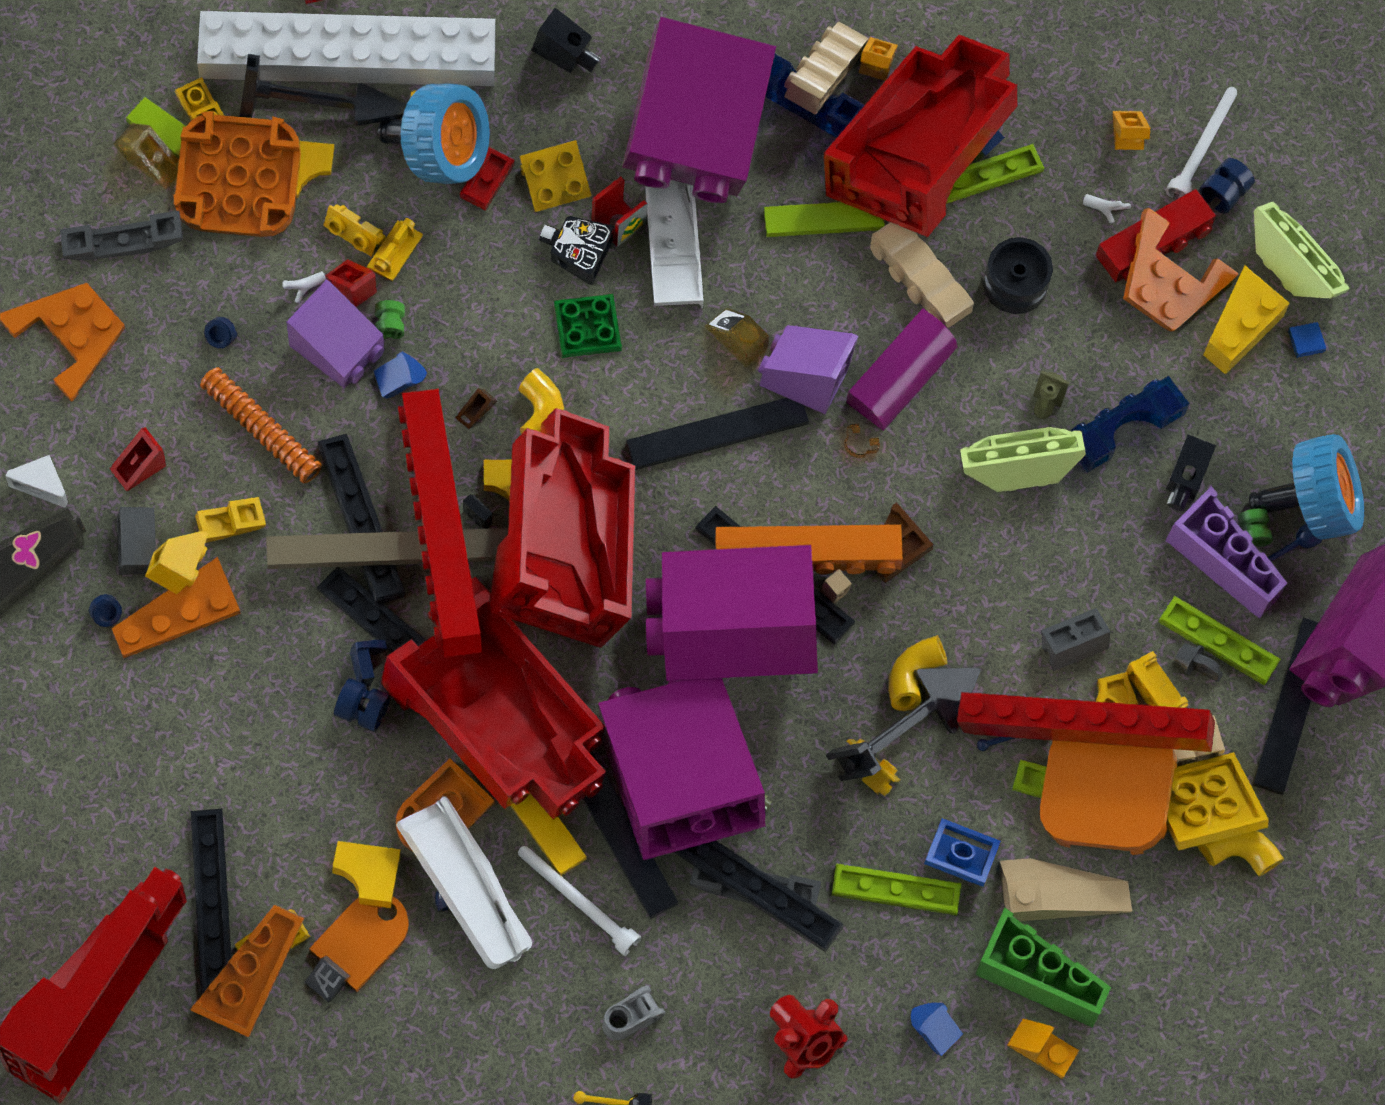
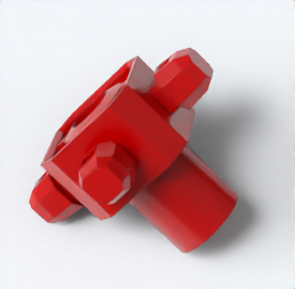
M785 995L778 999L771 1007L770 1017L781 1029L776 1033L774 1042L788 1057L784 1065V1073L789 1078L800 1077L806 1068L823 1067L830 1062L836 1050L844 1047L846 1044L847 1036L834 1021L838 1013V1005L832 999L821 1001L816 1010H806L795 996Z

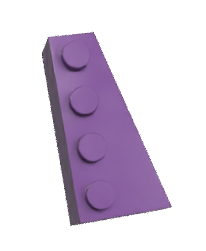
M1211 486L1174 523L1165 541L1260 619L1279 599L1287 582L1264 552L1260 553L1252 543L1253 538L1246 530L1243 531L1233 519L1235 515L1228 506L1224 507L1217 498V492Z

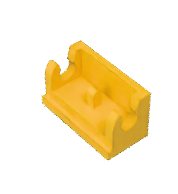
M1154 651L1129 663L1126 672L1147 705L1188 707V700L1185 696L1181 697L1158 664L1157 655Z

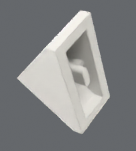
M50 455L11 469L6 474L9 487L64 508L68 503L66 494Z

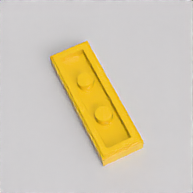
M531 794L519 805L514 803L510 805L558 874L562 876L587 859V856L560 818L557 817L553 820Z

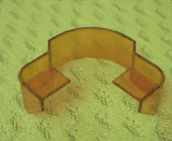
M858 423L850 424L847 427V438L844 441V446L849 455L855 458H865L867 454H874L879 451V438L869 439L870 446L878 445L877 449L867 450L865 454L852 452L846 444L849 439L848 429L852 428L853 433H860V426Z

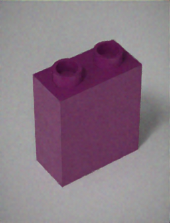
M660 17L652 34L622 168L634 170V180L641 185L651 188L666 189L669 187L670 180L693 185L692 195L706 202L725 203L727 202L728 194L738 196L747 181L776 46Z
M1385 544L1359 557L1289 668L1291 672L1304 681L1301 686L1302 692L1310 700L1321 706L1333 707L1335 704L1339 706L1385 687Z
M811 545L662 552V577L646 578L647 615H662L663 617L646 618V642L648 656H665L666 681L818 673Z
M722 678L670 680L667 685L644 691L636 687H626L611 694L607 701L598 703L599 720L606 726L602 735L603 745L643 860L766 827L765 792Z

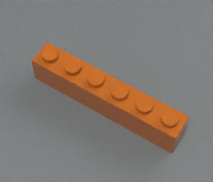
M901 524L716 527V549L811 545L813 571L821 575L831 574L839 569L849 574H861L865 570H877L879 573L889 574L895 572L896 569L901 570L902 566Z

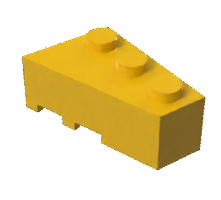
M1244 265L1203 356L1226 375L1284 317L1290 303Z

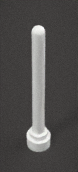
M1229 87L1225 91L1181 175L1171 179L1166 188L1168 196L1173 198L1174 193L1180 195V198L1192 191L1191 179L1237 96L1236 88Z
M522 846L518 850V855L613 937L612 942L616 944L615 949L623 956H627L630 953L628 949L632 944L636 946L640 942L641 936L632 928L628 930L626 927H619L530 848Z

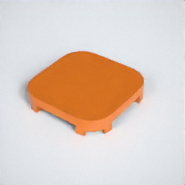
M213 111L202 112V115L191 120L186 127L183 126L180 136L181 148L176 191L173 194L174 206L176 211H180L183 223L191 229L202 232L256 237L277 235L290 225L296 207L301 147L296 132L284 122V119L274 116L272 120L214 115Z
M1052 741L1040 803V819L1048 835L1059 845L1070 848V845L1130 851L1132 855L1144 854V851L1154 847L1160 839L1164 840L1168 829L1166 821L1174 770L1177 768V756L1174 750Z

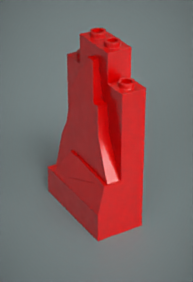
M958 35L942 55L915 46L824 152L826 196L928 237L946 216V202L954 183L1018 106L1017 84L1006 80L1010 75V54L962 35Z
M555 408L541 423V432L526 428L512 444L508 535L497 547L491 592V613L602 648L632 617L635 465L609 457V426L569 413L566 410Z
M484 589L474 596L481 633L482 652L444 657L442 645L436 646L435 636H432L419 646L411 639L387 656L381 685L404 711L410 707L428 720L504 809L513 803L519 805L531 794L553 820L562 813L564 816H567L578 807L581 799L585 796L592 798L603 788L602 782L606 771L590 752L594 751L602 743L603 740L601 738L606 726L510 618L491 613V596Z
M154 867L145 882H140L133 891L130 890L110 915L106 914L84 944L49 980L43 977L12 1007L0 1025V1060L6 1072L60 1104L63 1102L167 944L166 932L187 902L183 883L180 882L181 877L167 868L161 871Z

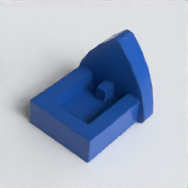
M402 351L397 354L396 358L375 369L374 374L382 397L387 399L422 382L427 375V371L416 359Z
M927 1003L913 1008L911 1011L913 1027L937 1055L942 1056L963 1035L962 1031L947 1013L948 1008L944 1003Z

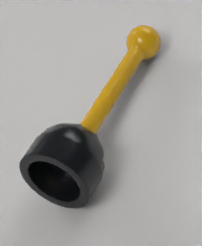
M577 1091L573 1096L577 1104L593 1102L607 1105H652L653 1095L649 1093H636L627 1101L586 1095L583 1091Z

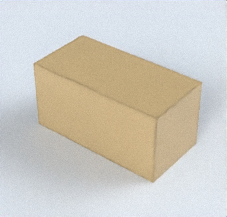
M839 569L824 581L820 592L835 604L848 593L852 583Z

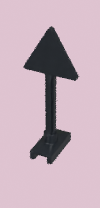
M248 54L240 117L252 118L257 98L269 99L271 97L354 109V125L359 126L402 119L407 104L363 83H358L355 98L340 94L274 85L270 81L260 80V55Z
M930 668L914 670V675L926 693L927 699L868 743L862 742L838 747L827 753L826 757L828 760L838 759L844 769V772L838 776L840 781L872 776L880 771L882 768L875 758L876 753L934 710L947 731L951 734L956 733L959 726L957 718L961 692L972 693L980 674V668Z

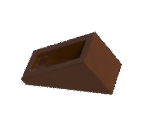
M478 388L455 418L470 429L497 400L486 390ZM463 415L471 421L469 424L461 418Z

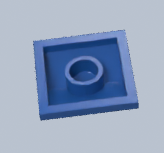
M942 818L924 864L984 887L1001 841ZM948 829L992 846L989 852L968 842L943 834V831Z

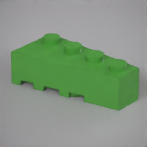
M1004 908L975 975L1093 1028L1111 987L1080 963H1074L1062 954L1063 950L1054 944L1050 945L1036 934L1037 931L1028 924H1022L1013 917L1014 914Z

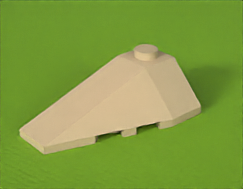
M1031 858L999 861L1005 908L1014 914L1013 917L1019 921L1132 912L1128 881Z

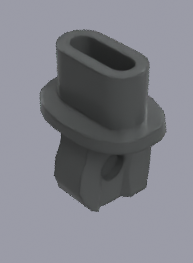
M1185 643L1176 655L1174 663L1183 667L1184 673L1190 675L1196 669L1210 679L1219 682L1223 676L1219 664L1203 655V646L1198 645L1194 647Z

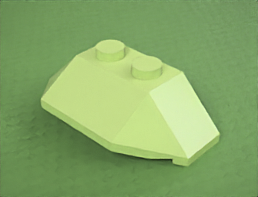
M1270 202L1254 210L1256 253L1263 260L1264 265L1272 270L1281 280L1286 290L1294 296L1331 299L1346 293L1350 289L1348 284L1345 283L1339 267L1295 219L1279 210L1280 208L1276 203Z
M1052 427L988 436L975 442L970 447L960 450L964 473L996 492L1014 491L1022 488L1059 483L1086 455L1081 431L1071 432L1066 429Z

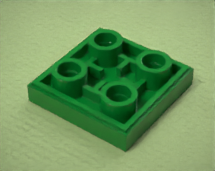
M613 294L554 301L562 358L622 351Z

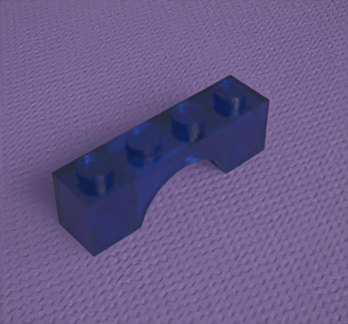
M777 54L774 55L765 97L837 138L865 106L842 92L838 95H831L816 114L811 113L784 97L787 91L784 84L792 71L797 72L791 62Z
M1169 376L1160 381L1158 379L1152 380L1143 388L1144 391L1137 395L1131 393L1125 396L1117 407L1112 410L1105 408L1094 417L1095 420L1088 424L1082 422L1071 430V432H1082L1086 455L1079 462L1087 473L1112 459L1116 449L1114 432L1123 424L1131 421H1145L1162 429L1186 414L1190 403Z

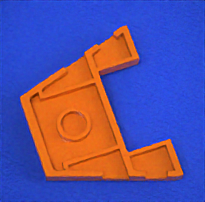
M1146 208L1141 214L1140 220L1143 221L1140 233L1136 237V253L1134 261L1130 264L1123 299L1161 327L1172 332L1236 278L1238 273L1217 258L1211 261L1200 281L1155 249L1169 222L1152 209Z
M88 283L0 313L1 324L14 338L41 320L75 358L76 363L53 379L57 387L71 402L77 397L78 392L92 376L93 371L125 329L124 323Z

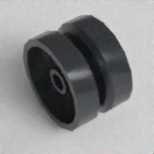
M1024 237L1009 238L999 243L990 254L983 279L984 293L990 303L999 310L1011 314L1028 313L1036 309L1045 299L1053 273L1052 258L1043 246L1034 240Z

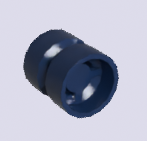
M1227 158L1219 165L1215 173L1210 175L1200 186L1199 192L1208 204L1215 197L1219 198L1221 202L1215 209L1219 213L1226 214L1238 203L1240 197L1244 196L1254 185L1255 179L1246 165L1237 159Z
M349 678L337 699L334 716L348 722L356 719L358 720V726L376 732L381 724L380 720L388 709L391 695L376 688L368 691L366 684ZM365 700H367L369 702L367 704L365 712L361 711V709L364 705Z

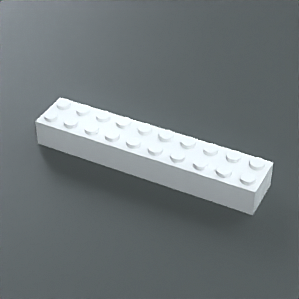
M200 11L197 60L199 78L245 80L248 54L260 55V80L424 85L447 83L463 86H494L495 19Z

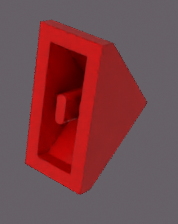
M348 259L325 275L326 279L355 307H358L377 293L376 275L373 270Z
M141 428L109 469L124 489L129 491L166 467L164 451L147 428Z

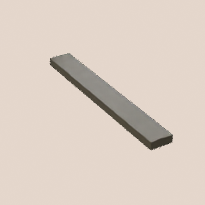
M508 528L463 530L468 562L495 561L497 547L508 535ZM418 531L266 536L267 569L423 564L421 551H426V545L419 544Z

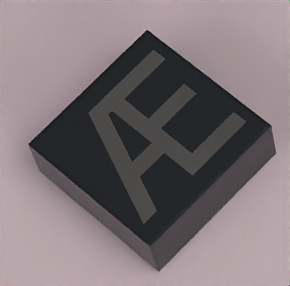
M473 494L468 495L463 500V512L480 528L488 529L492 525V512Z
M324 956L305 983L329 1003L337 996L350 978V975L328 956Z

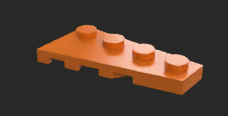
M218 557L198 570V576L191 587H184L178 594L170 590L166 591L112 628L123 658L241 614Z
M274 905L190 1010L250 1037L305 918Z

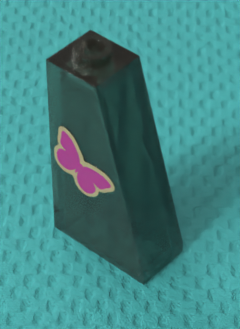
M68 508L0 542V619L8 614L85 544L82 534L86 532V529L79 516L73 518Z

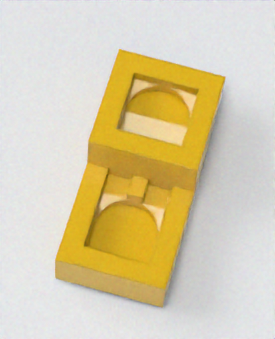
M259 497L229 501L227 507L197 511L195 516L199 532L205 531L208 533L205 543L256 531L266 526Z

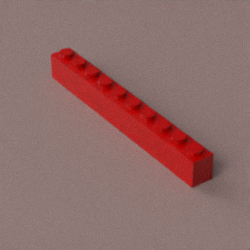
M439 389L402 393L403 406H398V416L400 424H406V429L401 430L403 447H410V453L405 454L407 471L414 472V477L409 478L411 495L418 496V501L413 502L415 520H422V526H417L419 544L426 545V551H421L423 569H430V576H425L427 594H434L435 601H429L432 620L438 619L439 626L434 627L436 646L442 645L444 657L482 652L481 633Z

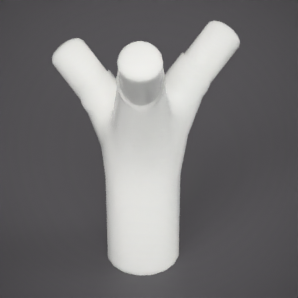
M1089 194L1085 195L1083 201L1084 206L1101 211L1110 224L1115 222L1111 213L1112 210L1131 208L1129 203L1123 204L1121 201H1107Z
M321 271L300 280H284L282 287L284 289H298L295 302L300 303L303 295L309 289L323 284L326 277Z

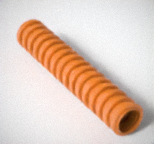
M216 367L208 371L202 378L200 387L203 390H207L209 396H214L213 399L216 402H220L222 408H227L228 414H234L233 418L236 421H240L242 427H247V432L253 433L255 439H260V444L266 446L269 452H273L275 458H280L281 464H287L286 468L289 471L293 470V475L300 477V482L308 483L318 475L322 466L320 461H315L313 455H308V450L302 448L299 442H295L293 436H288L287 430H281L282 426L279 423L275 424V419L268 417V413L262 411L260 405H255V400L249 398L246 392H242L240 386H235V382L229 380L227 374H222L221 368ZM314 471H317L311 479L306 481L309 475H311Z

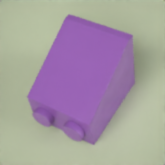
M327 279L287 321L289 346L343 388H346L350 382L353 384L357 383L365 372L363 368L370 361L376 362L384 352L383 334Z
M787 325L782 335L776 334L770 347V351H772L771 356L765 355L760 364L758 372L762 373L759 386L826 414L849 370L858 336L853 333Z

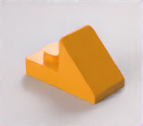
M870 37L861 55L859 73L886 81L898 45Z
M1113 111L1115 150H1144L1145 139H1150L1151 128L1142 111Z
M1023 1018L1007 1046L1063 1079L1079 1050L1053 1035V1026Z

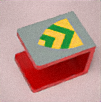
M621 176L592 199L591 221L609 225L610 219L614 215H623L616 222L614 229L615 238L613 243L617 247L646 225L648 203L645 200L633 209L623 201L625 180Z

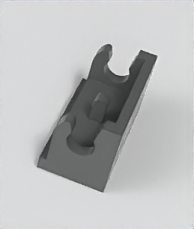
M120 507L117 515L119 575L146 574L153 553L156 551L154 508Z
M1097 608L1041 630L1042 649L1044 653L1048 651L1050 665L1053 671H1056L1109 649L1111 631Z

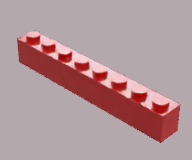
M961 692L957 718L962 731L974 735L1212 752L1215 720L1208 709Z

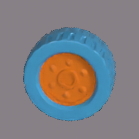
M440 83L428 84L418 89L409 99L402 120L381 122L377 129V135L384 144H401L407 165L421 180L431 183L456 184L470 180L482 167L488 151L490 129L485 106L475 91L460 84Z
M1336 434L1305 440L1295 446L1292 460L1294 483L1263 489L1258 493L1252 492L1249 495L1251 509H1265L1268 513L1300 506L1311 533L1321 540L1356 533L1363 526L1364 500L1358 470L1347 443L1341 436Z

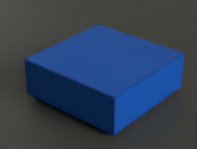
M1318 322L1289 328L1288 333L1296 358L1326 351V345Z

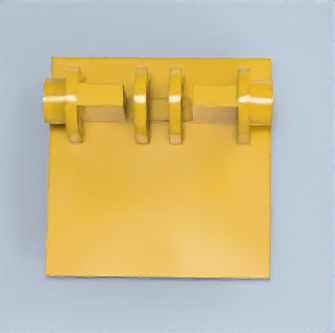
M576 140L519 156L522 164L520 165L522 176L526 178L535 212L592 196Z

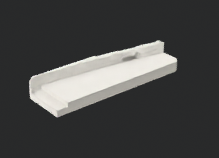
M670 180L669 187L666 189L645 186L646 202L648 203L647 222L654 306L699 304L703 308L704 300L695 197L692 195L693 185ZM686 186H687V190H688V194H689V198H690V202H691V203H689V201H688V197H687V193H686V189H685Z
M444 796L435 804L398 821L396 824L397 828L487 967L497 969L507 964L508 961H518L521 955L531 948L532 940L510 907L492 869V865L449 799ZM495 903L498 905V907L504 914L505 918L507 919L505 923H503L497 911Z

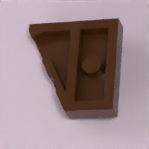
M897 502L893 504L884 525L901 524L903 560L901 570L896 569L893 573L882 574L874 570L884 583L932 551L934 545Z

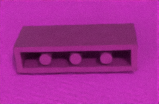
M922 308L848 391L846 403L884 431L958 348L953 334L941 321Z

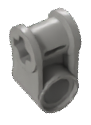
M649 985L639 988L627 998L607 1009L602 1029L608 1038L612 1040L624 1039L639 1029L648 1027L666 1014L663 1008L659 1009L650 995L651 989ZM614 1017H620L625 1021L626 1026L615 1028L610 1024L609 1020Z

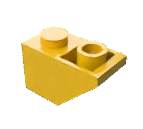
M200 531L168 539L153 553L145 577L175 594H178L186 586L191 587L199 573L196 570L197 564L203 559L207 551V547L204 545L208 533Z

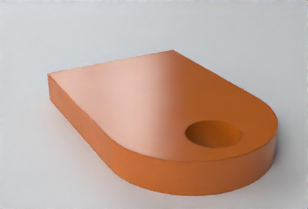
M449 758L401 805L396 816V824L398 821L435 804L445 796L469 829L495 803V800ZM396 826V831L400 841L407 849L412 851V849L406 842L405 838Z
M394 896L391 905L395 907L397 914L392 920L386 921L379 917L378 911L381 907L359 904V898H357L309 948V951L319 960L324 956H328L349 974L350 978L346 984L355 992H358L406 939L409 929L408 915L403 904Z

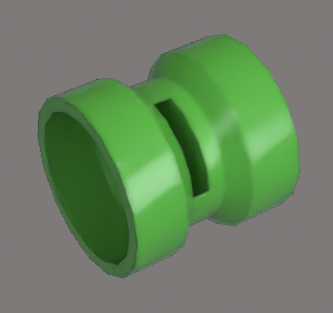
M384 300L376 303L375 316L378 318V321L375 323V327L383 334V338H402L404 336V324L401 319L405 316V305L394 300Z
M1251 509L1238 515L1239 526L1243 531L1246 530L1253 538L1252 543L1254 546L1261 547L1272 543V532L1267 527L1269 522L1267 510Z

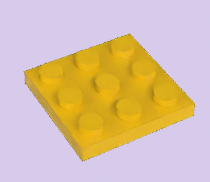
M1234 752L1175 768L1166 825L1178 851L1268 828L1269 819Z

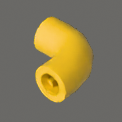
M539 368L532 370L521 382L518 391L533 404L534 413L520 428V432L522 434L526 428L541 432V423L555 408L565 409L561 393L552 380Z
M938 635L908 647L896 659L888 677L891 707L895 710H912L921 703L919 681L914 675V670L938 668L947 665L946 653Z
M1259 831L1198 845V849L1211 866H1215L1231 856H1239L1251 865L1258 877L1271 871L1284 861V857L1277 847Z

